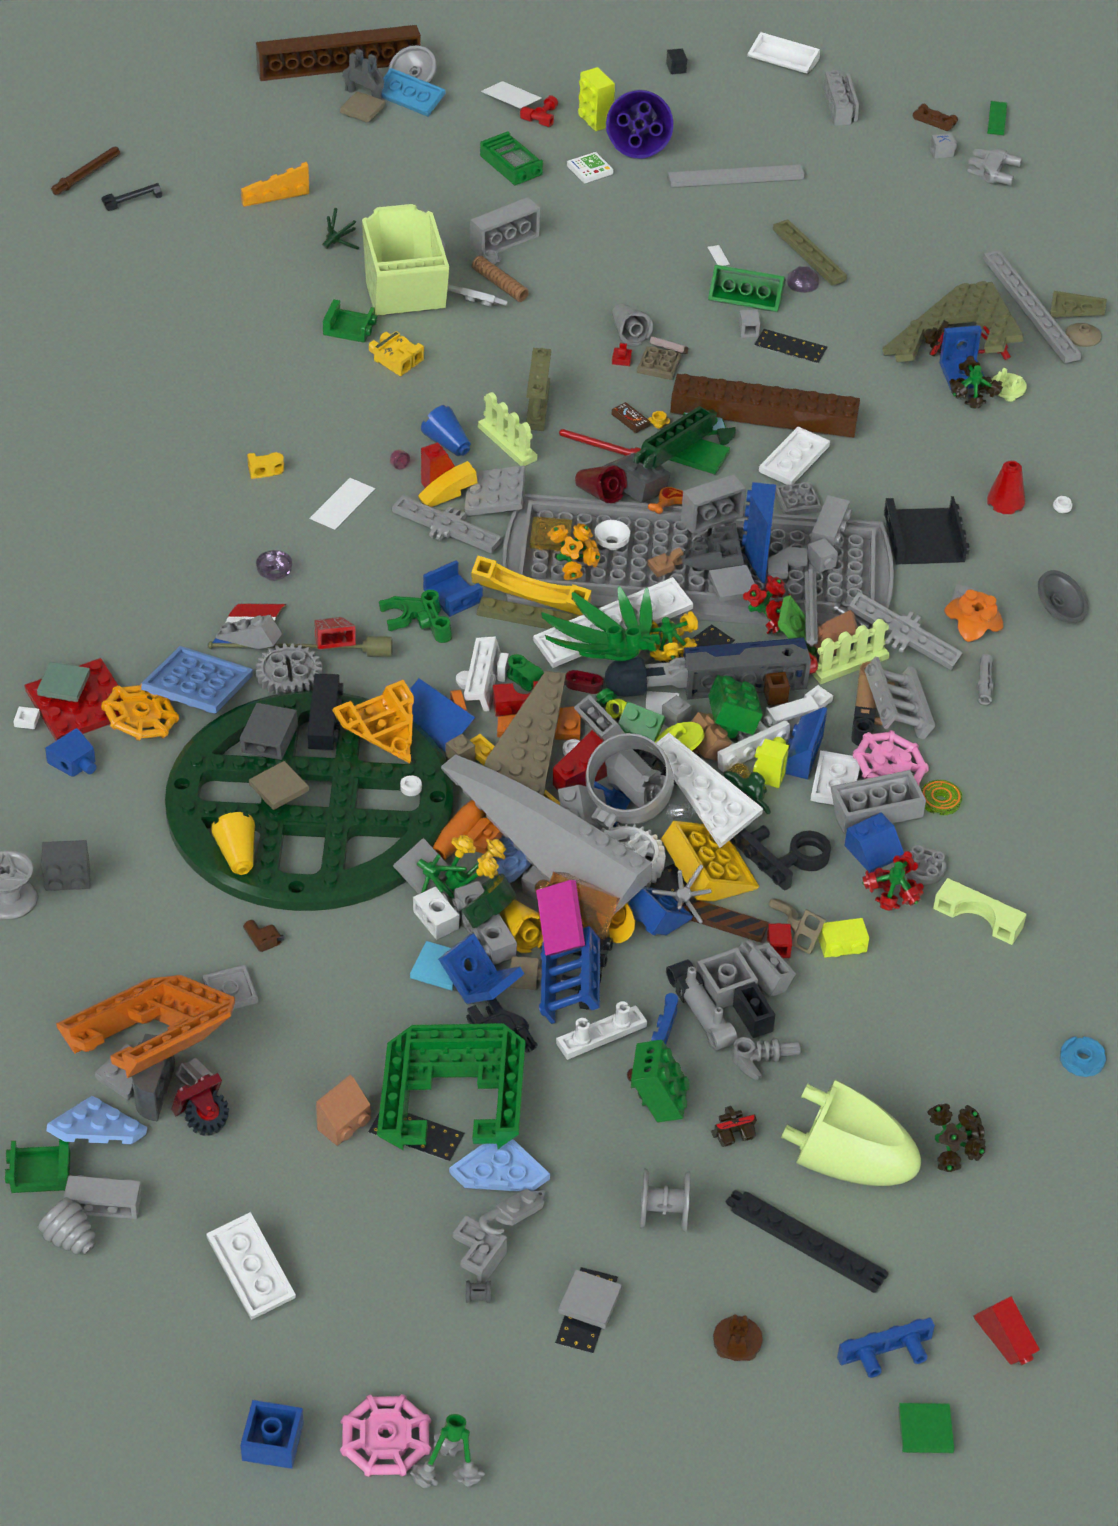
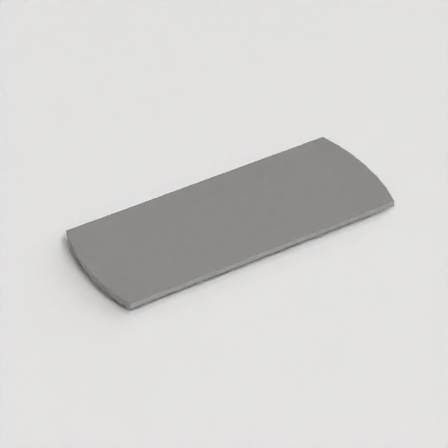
M524 494L523 509L513 510L507 526L502 566L511 571L551 584L572 586L573 584L591 590L590 603L596 608L617 601L618 586L623 589L626 596H629L646 587H651L673 577L693 602V609L689 611L694 613L697 620L766 625L769 622L763 612L749 611L748 606L751 603L748 600L737 599L719 602L708 576L709 570L681 564L675 565V571L657 577L648 567L649 559L663 553L670 556L671 552L679 547L683 552L685 549L690 550L692 542L700 536H706L707 538L713 534L714 529L736 523L744 565L748 566L754 583L759 586V589L765 591L766 584L768 583V571L766 570L765 583H761L745 556V546H742L743 534H747L746 531H743L744 520L749 518L745 517V511H743V518L692 534L681 521L682 506H666L661 514H657L648 509V503L618 501L610 504L597 499ZM773 513L768 559L787 547L807 548L808 552V544L811 543L812 531L818 517ZM606 520L621 521L630 529L629 542L617 550L604 548L595 539L596 526ZM846 520L845 532L840 533L842 534L840 544L835 545V550L838 552L836 567L819 573L808 560L807 566L788 565L787 579L780 578L784 582L786 591L783 597L791 594L805 614L804 573L809 571V569H813V572H816L818 627L826 621L839 616L838 613L832 612L837 602H840L843 607L848 609L858 592L889 609L893 591L894 571L889 538L883 522ZM578 523L585 524L591 529L593 537H590V539L594 540L597 544L600 560L597 567H593L592 565L588 566L585 564L583 558L572 559V561L581 564L582 568L580 570L583 576L574 580H565L563 577L565 573L562 571V568L568 561L557 560V554L561 553L562 545L561 543L551 541L547 533L554 526L564 525L565 529H568L567 535L574 540L576 538L573 535L574 525L577 526ZM615 540L607 541L608 543H617ZM505 593L508 602L553 608ZM771 597L769 600L779 602L782 601L783 597H778L777 599ZM689 611L679 614L672 618H681L683 614H688Z

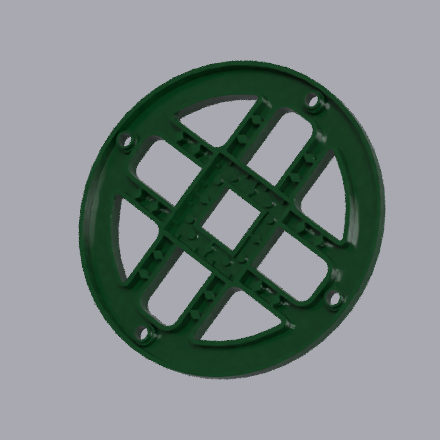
M312 691L288 692L250 701L231 709L204 726L191 738L176 758L168 777L165 794L166 817L170 835L183 859L198 875L221 891L243 901L274 909L318 911L351 906L374 899L406 882L393 865L423 838L433 847L443 828L452 819L453 782L441 769V766L447 761L430 735L413 721L410 764L361 761L358 758L361 737L343 728L341 724L339 726L335 758L295 756L299 728L302 724L309 722ZM345 693L339 695V698H342V704L351 701L354 706L370 700ZM256 703L297 710L298 726L282 760L263 756L223 755L228 749L240 742V736ZM283 761L302 780L332 781L329 807L287 805L286 803L273 810L262 798L261 804L205 801L200 799L201 788L209 781L249 783V779ZM406 776H416L422 781V790L419 793L420 804L415 810L399 811L356 808L359 789L401 791L400 783ZM243 812V815L247 817L251 815L255 822V831L260 833L256 864L244 875L232 872L215 838L207 829L212 827L213 822L214 824L219 822V817L228 813ZM284 835L325 837L322 864L318 872L314 874L284 873L279 870ZM355 836L400 838L392 847L377 857L345 870L347 845L351 838Z

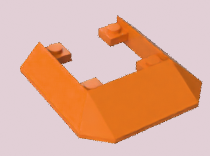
M182 975L149 978L56 1023L74 1054L82 1050L85 1052L96 1049V1046L105 1043L104 1039L138 1022L145 1024L155 1019L169 1025L167 1027L168 1031L134 1048L129 1046L110 1056L112 1064L124 1069L127 1078L204 1040L231 1017L236 1001L235 997Z

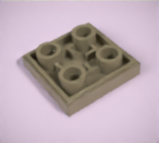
M355 92L340 107V113L348 117L361 119L363 122H370L386 106V102L364 93Z
M647 346L638 365L637 373L673 380L682 353L675 352L674 350L659 349L655 346Z
M285 761L249 779V785L273 810L309 791V786Z

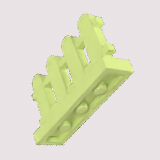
M493 392L484 396V401L486 402L485 418L478 421V428L520 466H526L537 461V454L530 448L532 434L529 424L527 422L520 424L518 414L516 412L509 414L506 403L501 402L498 404L496 395Z
M877 619L871 629H868L865 625L859 626L856 629L855 635L851 636L845 631L840 634L836 642H833L831 638H826L817 650L820 655L818 669L812 675L820 684L860 670L861 664L871 662L875 656L879 657L880 662L889 659V652L883 646L886 645L884 636L885 631L889 629V625L882 619ZM871 636L870 643L867 644L868 637ZM851 643H854L853 649L850 650ZM837 649L836 656L833 657L834 650Z

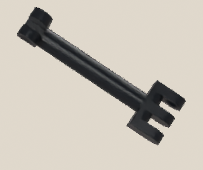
M155 183L114 197L111 193L103 196L101 200L106 210L112 211L118 209V203L151 192L155 194L156 198H161L162 192L159 183Z

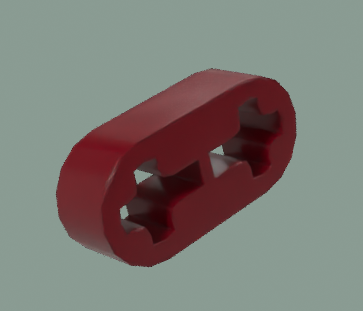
M571 670L566 673L565 685L571 690L598 694L603 690V678L598 674Z

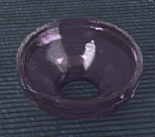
M799 266L788 274L787 285L797 292H812L819 286V277L810 267Z
M271 550L264 552L256 560L257 571L262 577L271 581L282 579L291 572L292 559L283 551ZM272 570H278L280 573L270 574L269 572Z

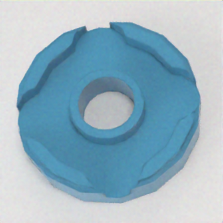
M1076 1036L1064 1042L1060 1051V1060L1070 1073L1089 1077L1102 1071L1105 1066L1106 1055L1103 1046L1098 1041L1090 1037L1083 1036V1038H1077ZM1078 1054H1086L1089 1058H1080Z

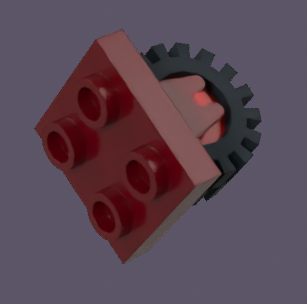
M216 1073L212 1076L210 1074L204 1075L198 1080V1083L192 1086L187 1084L178 1089L171 1108L175 1116L185 1112V1121H188V1127H193V1132L195 1133L200 1131V1135L203 1136L205 1133H208V1136L213 1135V1132L218 1133L224 1127L228 1118L227 1100L223 1101L224 1096L222 1094L217 1096L222 1083L219 1074Z

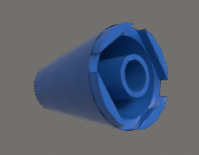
M441 405L427 415L429 419L421 424V431L424 435L436 443L438 442L456 456H464L469 452L471 443L450 406Z

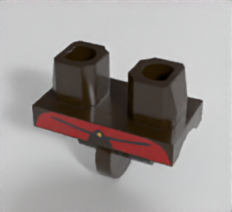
M943 320L939 329L933 327V329L925 330V342L930 344L931 347L929 355L935 356L936 353H941L944 329L949 328V322Z
M732 1106L725 1107V1114L719 1115V1121L723 1123L715 1124V1129L711 1131L713 1138L718 1137L722 1147L730 1146L735 1143L733 1133L737 1131L740 1132L742 1141L754 1139L756 1136L754 1124L757 1119L755 1114L743 1117L741 1110L734 1112Z

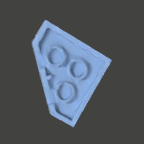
M90 1096L47 1124L46 1131L64 1142H75V1138L88 1139L89 1143H108L109 1140H122V1144H133L146 1135L147 1127L123 1114L118 1109L102 1102L99 1098Z
M514 1139L499 1149L497 1144H482L449 1167V1173L464 1188L520 1192L527 1188L530 1191H534L550 1180V1173Z

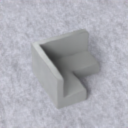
M468 1216L463 1218L453 1232V1239L470 1247L461 1260V1267L477 1275V1283H486L507 1253V1237L503 1234L492 1235L484 1232L479 1222Z

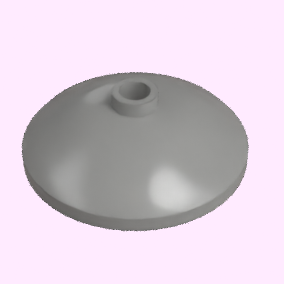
M409 46L400 50L393 57L389 69L393 68L429 83L435 75L437 63L429 49L422 46Z

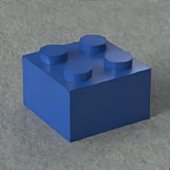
M252 1400L240 1444L242 1461L292 1469L304 1425L303 1408Z

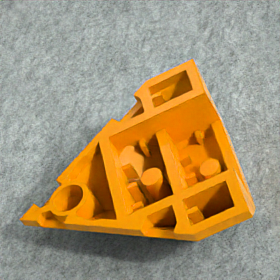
M404 680L386 686L382 695L355 706L349 701L332 709L343 728L410 764L414 696Z

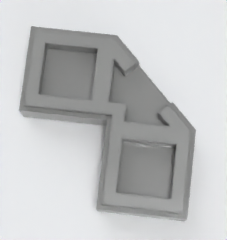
M787 547L769 558L767 564L768 576L787 579L788 565L807 566V548Z

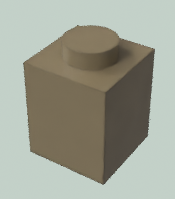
M460 734L446 743V761L456 754L475 762V745L463 734Z
M512 956L511 968L521 967L524 975L510 985L509 988L536 990L537 981H541L542 968H538L539 958Z

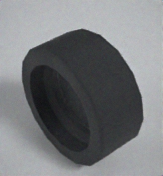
M811 830L802 831L792 838L789 852L793 851L798 858L797 864H794V866L805 871H817L828 864L831 845L826 836L819 832ZM810 845L820 849L822 854L806 856L800 853L798 848Z

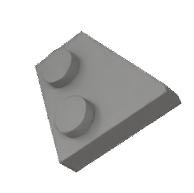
M124 1045L119 1051L129 1047V1045ZM110 1058L95 1072V1078L129 1100L132 1096V1076L127 1078L126 1071L113 1065Z

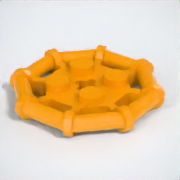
M142 683L136 686H116L109 697L101 703V708L105 711L111 723L110 727L113 730L118 729L131 735L138 741L144 738H165L168 736L172 726L179 721V714L175 712L170 700L141 690ZM118 698L122 699L121 702H117L116 700ZM114 710L119 711L121 716L117 717ZM161 718L167 719L164 725L160 722ZM149 727H154V728H155V729H149V730H142V728H149Z

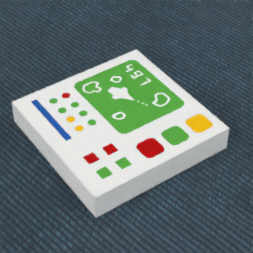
M597 152L567 161V167L584 184L613 174V168Z

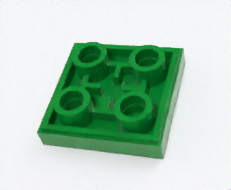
M899 1403L902 1452H954L950 1404Z

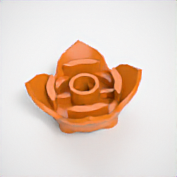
M969 589L961 597L952 600L944 609L945 614L949 618L958 620L959 633L966 642L979 639L987 629H990L992 632H998L1003 629V620L997 609L996 598L983 592Z

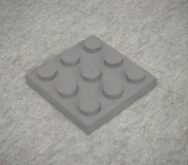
M524 466L476 471L478 483L467 487L465 513H467V516L523 509L526 475Z

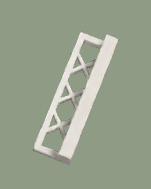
M496 636L476 638L464 691L465 700H480L483 711H490L492 687L496 682L497 665L501 654Z

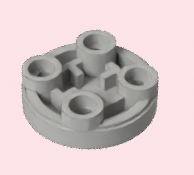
M914 845L909 852L912 853L913 860L918 863V868L915 871L911 870L906 874V877L915 880L918 884L922 883L924 885L940 881L946 870L944 853L923 848L921 845Z

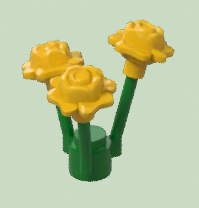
M460 835L459 838L453 837L451 843L457 850L455 852L456 857L451 866H457L460 858H463L465 853H475L476 847L473 846L472 838L466 835ZM486 839L488 851L477 859L478 863L467 873L448 870L445 873V876L448 877L445 880L446 885L455 892L456 888L469 884L479 876L485 875L491 879L497 876L499 865L493 857L504 860L505 855L503 853L506 850L499 839H494L493 841Z

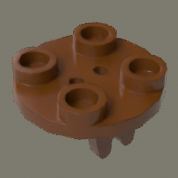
M733 1314V1316L721 1320L713 1333L717 1354L721 1358L734 1361L753 1360L760 1351L763 1341L760 1328L746 1315L742 1317Z

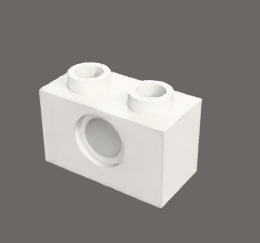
M436 886L413 897V912L436 940L459 929V911L457 912V908L451 906L447 896L441 893Z

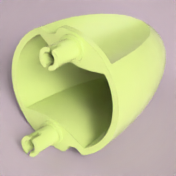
M836 1079L827 1093L807 1083L801 1097L820 1105V1110L810 1131L805 1134L787 1124L781 1136L782 1139L800 1146L799 1149L801 1151L796 1161L797 1164L823 1175L847 1182L871 1186L898 1185L913 1179L921 1167L920 1152L905 1128L874 1101Z

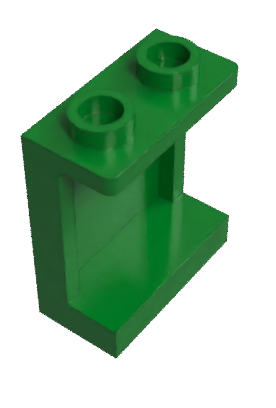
M333 299L323 319V335L365 343L367 337L371 336L373 325L377 323L375 308L371 307L368 314L340 309V300Z
M59 1139V1146L18 1148L16 1141H11V1148L6 1150V1163L10 1164V1168L5 1169V1183L10 1184L11 1193L65 1191L68 1176H70V1142H64Z

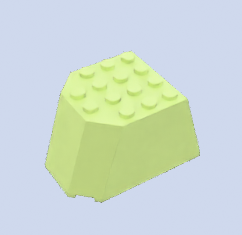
M413 204L377 207L374 209V213L370 217L362 219L366 284L372 306L375 308V315L446 308L449 264L433 213L430 211L425 213L418 210L416 205Z

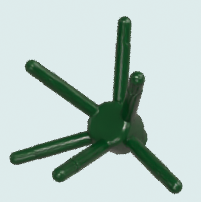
M334 208L332 222L330 216H327L328 234L326 235L327 239L322 245L328 249L332 243L336 244L338 242L358 250V246L340 239L356 230L355 227L349 229L356 221H352L339 232H336L334 226L337 208Z

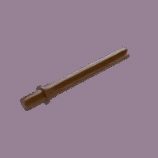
M117 146L110 148L69 176L61 178L58 183L51 187L53 194L59 195L65 190H70L71 186L120 155L119 148Z

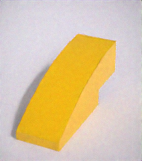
M468 461L457 465L429 484L418 495V498L422 504L433 507L461 496V489L478 483L476 471Z

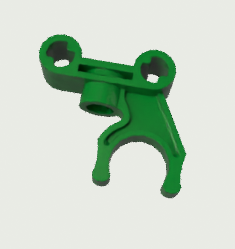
M426 590L421 594V598L393 596L379 601L381 612L394 608L404 612L396 619L387 620L389 631L405 628L416 618L422 630L426 628L431 629L437 642L446 643L452 639L450 619L446 616H438L441 607L437 591Z

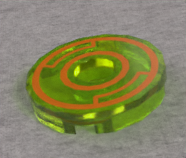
M933 780L926 783L921 789L926 799L925 809L933 814L937 812L940 815H949L959 810L962 803V792L955 784L946 780ZM937 796H943L946 799L941 800Z

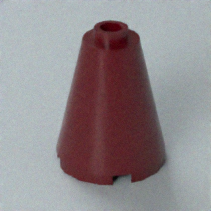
M608 465L579 470L575 477V483L578 488L605 503L612 504L622 499L623 489L627 487V477L623 469L616 465Z

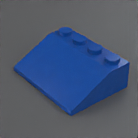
M752 482V490H747L746 502H750V505H746L745 517L749 518L744 520L743 531H746L747 534H743L742 546H745V556L760 582L765 583L776 485Z

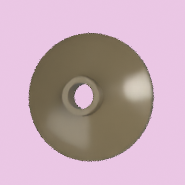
M1087 323L1072 324L1065 332L1073 344L1081 347L1094 346L1101 340L1099 329Z

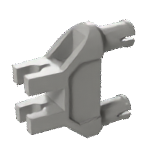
M975 148L973 155L980 158H970L969 164L976 167L969 165L967 172L980 176L987 183L995 184L998 182L1011 186L1014 175L1000 171L1005 164L1020 168L1023 157L1008 154L1006 150L1002 149L987 151Z

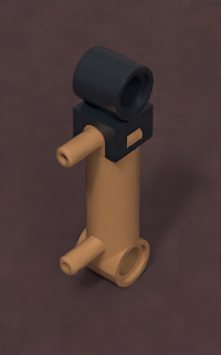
M870 662L861 664L851 736L852 742L857 746L861 743L865 733L873 734L874 724L883 725L881 718L875 716L876 703L864 671ZM887 681L888 684L895 685L894 682Z

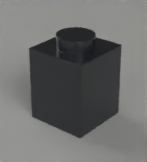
M683 48L667 50L666 64L670 74L686 73L687 57Z

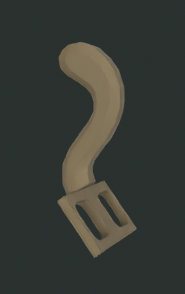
M771 899L769 906L788 916V924H791L795 935L792 945L811 954L826 919L806 909L802 919L798 920V913L790 904L779 899ZM808 915H812L820 920L817 930L805 924ZM800 934L811 939L808 949L797 944Z

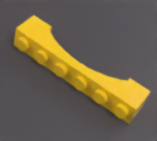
M477 556L471 572L472 583H479L488 588L581 616L584 614L573 601L572 592H575L589 603L591 602V590L573 584L572 586H564L535 580L511 571L498 564L495 560L482 556Z

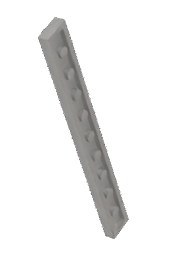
M1001 251L984 253L983 260L1064 363L1080 360V351Z

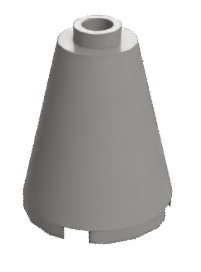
M623 303L613 308L612 315L617 332L625 344L637 346L650 337L653 331V323L646 313Z

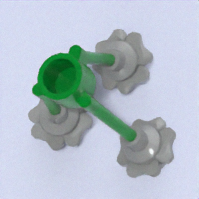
M459 1414L449 1415L446 1418L445 1427L441 1429L439 1434L434 1436V1450L430 1459L425 1464L413 1465V1470L410 1474L414 1477V1482L417 1485H420L422 1488H427L431 1485L437 1486L440 1475L434 1469V1462L439 1451L442 1456L450 1455L454 1457L457 1452L463 1450V1446L465 1456L463 1465H459L457 1467L458 1470L453 1472V1475L457 1477V1482H461L469 1487L477 1484L481 1477L485 1475L482 1465H475L473 1459L470 1458V1431L465 1429L466 1419Z

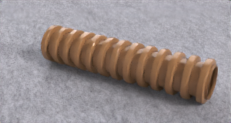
M477 256L473 260L472 268L518 302L526 299L529 290L483 256Z

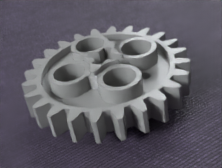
M284 643L283 648L275 645V650L268 648V654L262 653V658H258V663L256 664L258 683L262 684L263 689L268 688L269 693L275 690L276 695L281 692H300L304 689L310 691V686L313 687L314 674H322L320 657L315 655V651L310 652L309 647L303 650L301 644L297 648L294 647V643L290 647H287ZM286 658L289 659L292 681H289Z

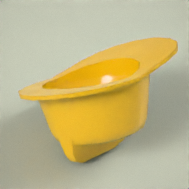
M627 903L610 919L597 911V917L602 928H609L610 938H613L614 943H623L632 936L635 929V919L632 909Z

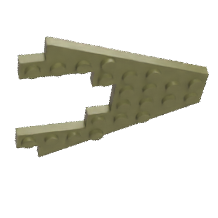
M980 281L976 284L963 283L956 286L917 320L911 321L910 326L884 346L883 354H896V362L914 361L924 338L925 330L933 329V327L939 329L943 320L949 322V324L976 322V325H980L981 329H983V326L991 328L984 346L985 354L1004 352L1006 343L1023 342L1024 338L1023 333L993 282Z

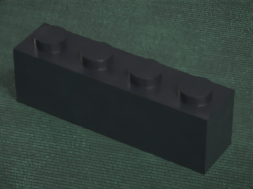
M314 674L307 734L308 749L334 750V742H338L339 729H336V726H340V722L332 709L342 705V698H339V695H343L344 684L340 683L339 674Z

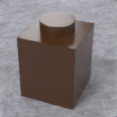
M786 672L765 674L763 692L767 704L778 705L788 703L790 685Z

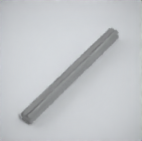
M809 569V571L804 573L806 643L812 647L818 643L816 572H813V569Z

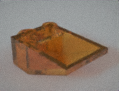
M553 872L550 882L542 879L535 884L536 892V890L561 882L576 880L582 927L590 926L600 939H605L620 898L567 872Z

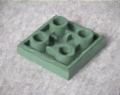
M50 662L37 689V695L78 702L90 675V668Z

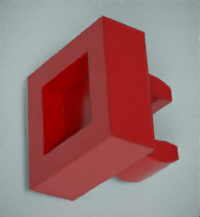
M620 343L619 348L614 347L612 364L630 366L632 349H627V344Z

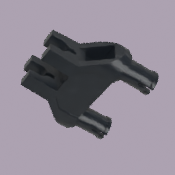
M496 997L492 1000H487L489 1005L486 1006V1011L489 1014L487 1018L483 1017L476 1005L467 1008L469 1014L466 1015V1018L470 1024L504 1023L525 1040L526 1053L530 1052V1050L533 1051L538 1046L528 1031V1022L523 1017L504 1010Z

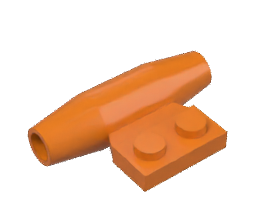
M472 799L461 807L443 828L432 848L443 860H446L457 850L451 843L453 837L459 838L460 835H466L473 839V846L476 847L475 851L485 854L488 851L486 839L492 841L500 839L503 834L488 818H484L486 813L483 810H479Z

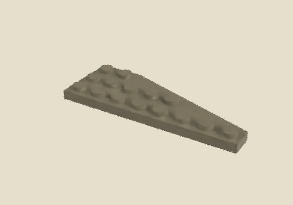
M544 672L485 761V767L505 775L543 796L566 673Z

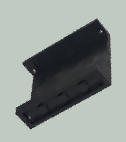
M951 496L949 508L896 509L894 498H886L884 516L896 565L965 562L966 554H969L970 548L969 543H966V531L962 529L963 519L959 517V504H956L954 496Z

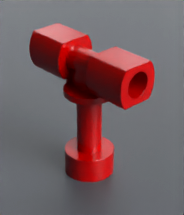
M550 95L544 100L543 107L532 109L524 106L520 110V118L528 121L535 119L539 121V124L551 127L554 123V115L547 113V111L554 110L558 106V100Z

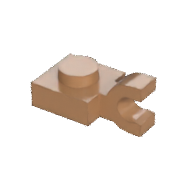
M679 547L673 550L670 556H667L665 553L648 560V567L657 577L675 571V565L683 564L680 556L684 555V552Z

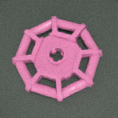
M893 730L884 733H865L861 743L853 751V758L857 760L864 779L911 770V772H915L914 778L919 785L924 774L929 771V766L925 763L918 749L919 745L895 734ZM877 741H884L882 744L876 743ZM893 742L896 743V744H898V745H900V746H902V747L905 748L906 750H903L902 748H900V747L894 745ZM867 747L872 750L871 754L865 753ZM911 754L913 755V758H914L916 764H915V763H912V761H911V758H912ZM867 762L869 763V765L871 763L873 767L869 768Z
M371 1394L367 1395L361 1404L341 1419L342 1447L340 1452L342 1456H347L365 1472L364 1475L367 1477H371V1475L405 1476L406 1472L425 1455H429L431 1451L429 1446V1424L431 1423V1418L412 1404L406 1395L372 1397ZM378 1407H394V1409H378ZM369 1409L372 1411L370 1417L366 1420L365 1418L363 1420L359 1419ZM402 1409L405 1410L413 1419L409 1420L407 1417L405 1419L400 1411ZM419 1427V1440L411 1438V1429ZM353 1428L360 1430V1439L352 1441ZM383 1430H388L392 1436L383 1438L379 1434H383ZM409 1447L415 1449L414 1452L402 1461L401 1457ZM363 1448L370 1457L369 1462L356 1450ZM378 1459H394L395 1464H376Z

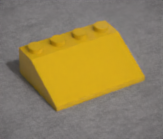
M673 821L662 836L661 841L672 857L675 866L682 871V876L686 883L689 882L699 865H703L690 890L693 892L711 889L712 892L694 896L696 900L717 901L758 889V883L736 847L729 840L719 848L704 824Z

